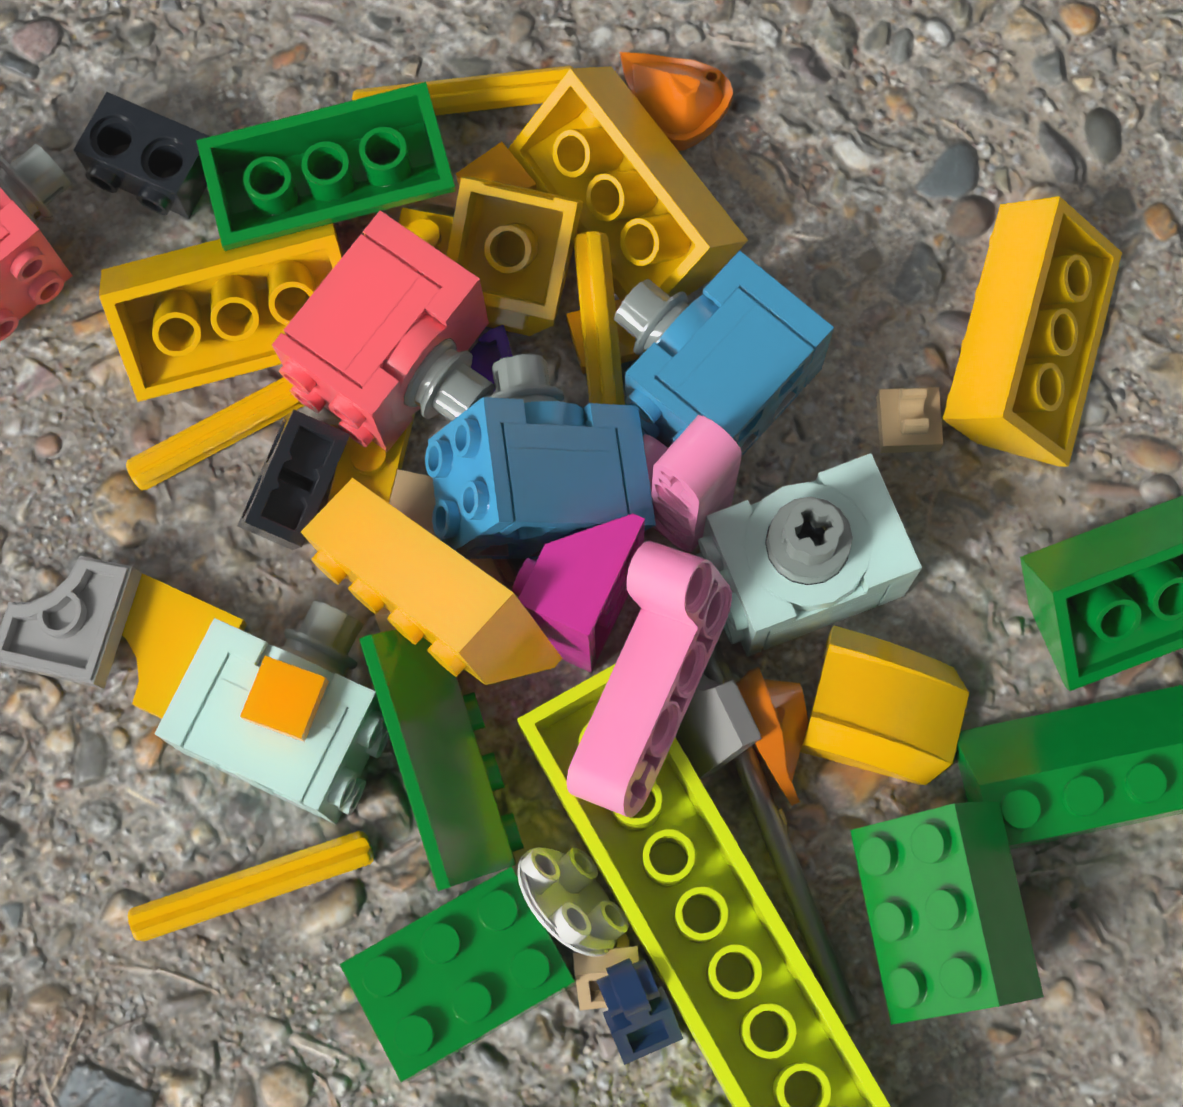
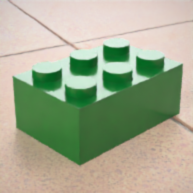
M999 800L954 803L850 830L891 1025L999 1007L1044 997Z
M512 866L339 964L400 1082L414 1079L576 985L572 974L547 929L539 922L528 906L521 891L518 876Z

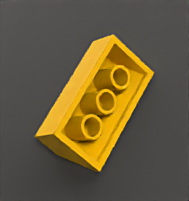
M612 66L570 68L508 148L534 180L536 190L583 201L577 234L599 231L606 233L609 237L614 293L619 299L623 298L624 300L633 288L646 279H650L670 297L679 292H685L686 296L712 280L748 241Z
M1060 196L1000 204L995 226L990 236L989 248L980 282L976 288L975 300L966 334L961 344V352L951 390L947 396L943 420L976 444L1058 467H1069L1122 252Z
M334 223L224 251L221 240L217 239L102 269L99 298L137 402L282 364L272 343L281 333L285 335V327L343 257Z
M353 477L301 531L304 537L318 551L311 558V561L337 585L345 578L350 580L352 584L348 587L349 591L373 613L377 614L385 607L391 612L387 620L413 644L416 645L424 637L432 644L427 649L428 652L456 677L465 669L484 685L555 668L563 659L511 590Z

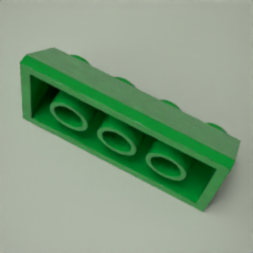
M426 82L196 140L224 251L456 192Z
M1183 495L1020 557L1029 608L1062 682L1069 692L1183 648Z
M395 629L359 638L437 890L440 891L516 865L513 852L524 849V845L513 812L501 816L494 791L503 789L505 786L494 752L482 755L475 731L486 728L475 692L463 695L458 678L446 670L428 652L427 649L432 644L424 637L415 645Z
M1183 685L960 731L955 754L967 801L999 800L1010 850L1183 814Z

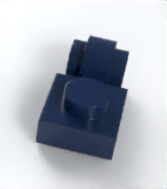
M628 958L605 968L608 975L596 980L608 1008L607 1011L602 1013L624 1065L683 1039L666 993L662 986L657 988L645 959L632 964L631 959Z

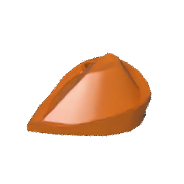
M620 52L627 87L678 151H684L697 145L713 133L728 112L733 100L731 82L719 69L692 59L673 58L648 53Z
M759 667L749 670L740 681L735 683L761 734V739L755 744L792 806L800 803L792 780L808 725L803 690L800 683L764 679Z

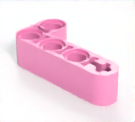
M698 415L669 448L650 435L644 434L643 436L656 522L653 528L687 553H691L699 545L698 539L703 537L706 516L731 506L742 457L741 448L730 434L711 419Z
M652 541L644 542L637 549L631 560L626 580L627 591L641 610L573 756L567 775V789L571 795L626 817L636 815L644 806L726 623L732 602L730 585L711 561Z

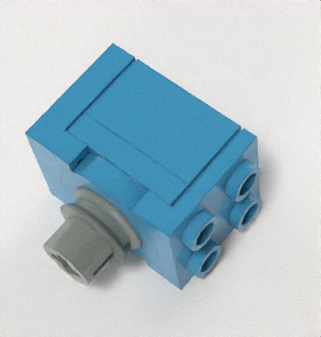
M739 251L703 289V295L691 304L687 303L688 299L685 292H679L670 297L650 279H646L631 290L615 313L614 320L637 339L633 351L635 354L641 355L625 372V405L638 406L642 435H650L668 448L698 415L711 419L730 434L741 448L743 456L803 391V388L822 370L834 327L744 253Z
M520 354L495 362L492 366L495 394L489 397H482L428 439L425 465L428 475L433 478L436 503L432 516L433 529L436 536L442 542L466 559H538L544 545L632 513L645 518L644 531L656 525L638 406L589 403L583 408L577 404L562 402L564 400L563 391L550 386L547 361L540 355Z

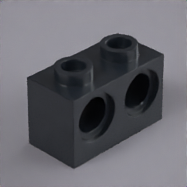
M109 92L105 93L73 149L87 171L85 176L90 182L110 193H117L118 189H122L136 195V199L143 206L160 215H168L169 211H172L189 219L207 187L196 140L210 137L209 135ZM130 144L123 153L110 155L116 147ZM182 166L175 175L165 178L160 177L167 168Z
M295 409L289 412L280 425L237 527L291 550L301 548L306 539L301 531L316 516L350 434Z

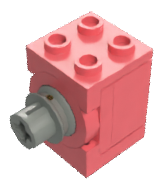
M36 143L11 164L0 156V341L10 336L17 328L19 320L37 305L46 304L53 300L63 289L64 283L73 276L40 231L37 221L42 217H53L46 206L72 184L55 161Z
M379 211L364 229V236L360 234L285 327V335L281 333L272 343V346L283 365L279 372L293 385L290 392L297 400L315 413H319L325 407L339 417L341 421L338 427L350 434L349 437L361 446L368 447L372 441L388 452L413 421L412 415L420 408L422 416L426 419H430L440 413L450 421H453L482 397L491 396L495 387L492 382L470 368L473 355L467 351L489 324L480 278L382 211Z

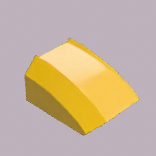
M461 177L447 256L480 278L489 321L486 327L495 328L504 325L506 331L531 336L554 326L572 256L574 238L577 234L583 201L493 180Z
M833 625L826 641L822 657L824 663L800 752L926 786L953 764L969 697L968 689L952 666L894 643Z

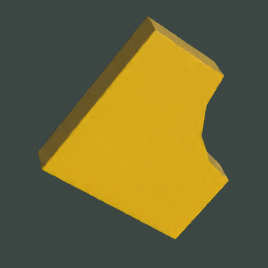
M142 573L122 636L126 638L137 658L139 682L132 705L162 719L213 619L221 620L242 631L245 630L247 623L239 617Z

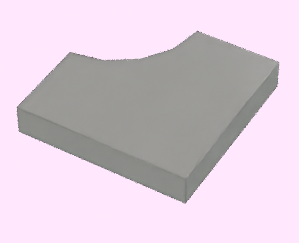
M79 556L69 577L52 593L31 602L8 603L0 626V665L104 689L142 572L132 566Z
M703 674L675 738L699 779L702 780L717 772L759 741L761 734L736 683L731 680L720 684L708 679Z

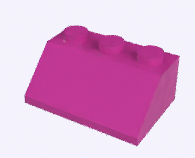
M632 513L544 545L537 561L527 558L515 579L512 592L518 596L520 602L561 655L562 660L592 673L629 596L626 581L628 569L637 549L644 543L645 518Z

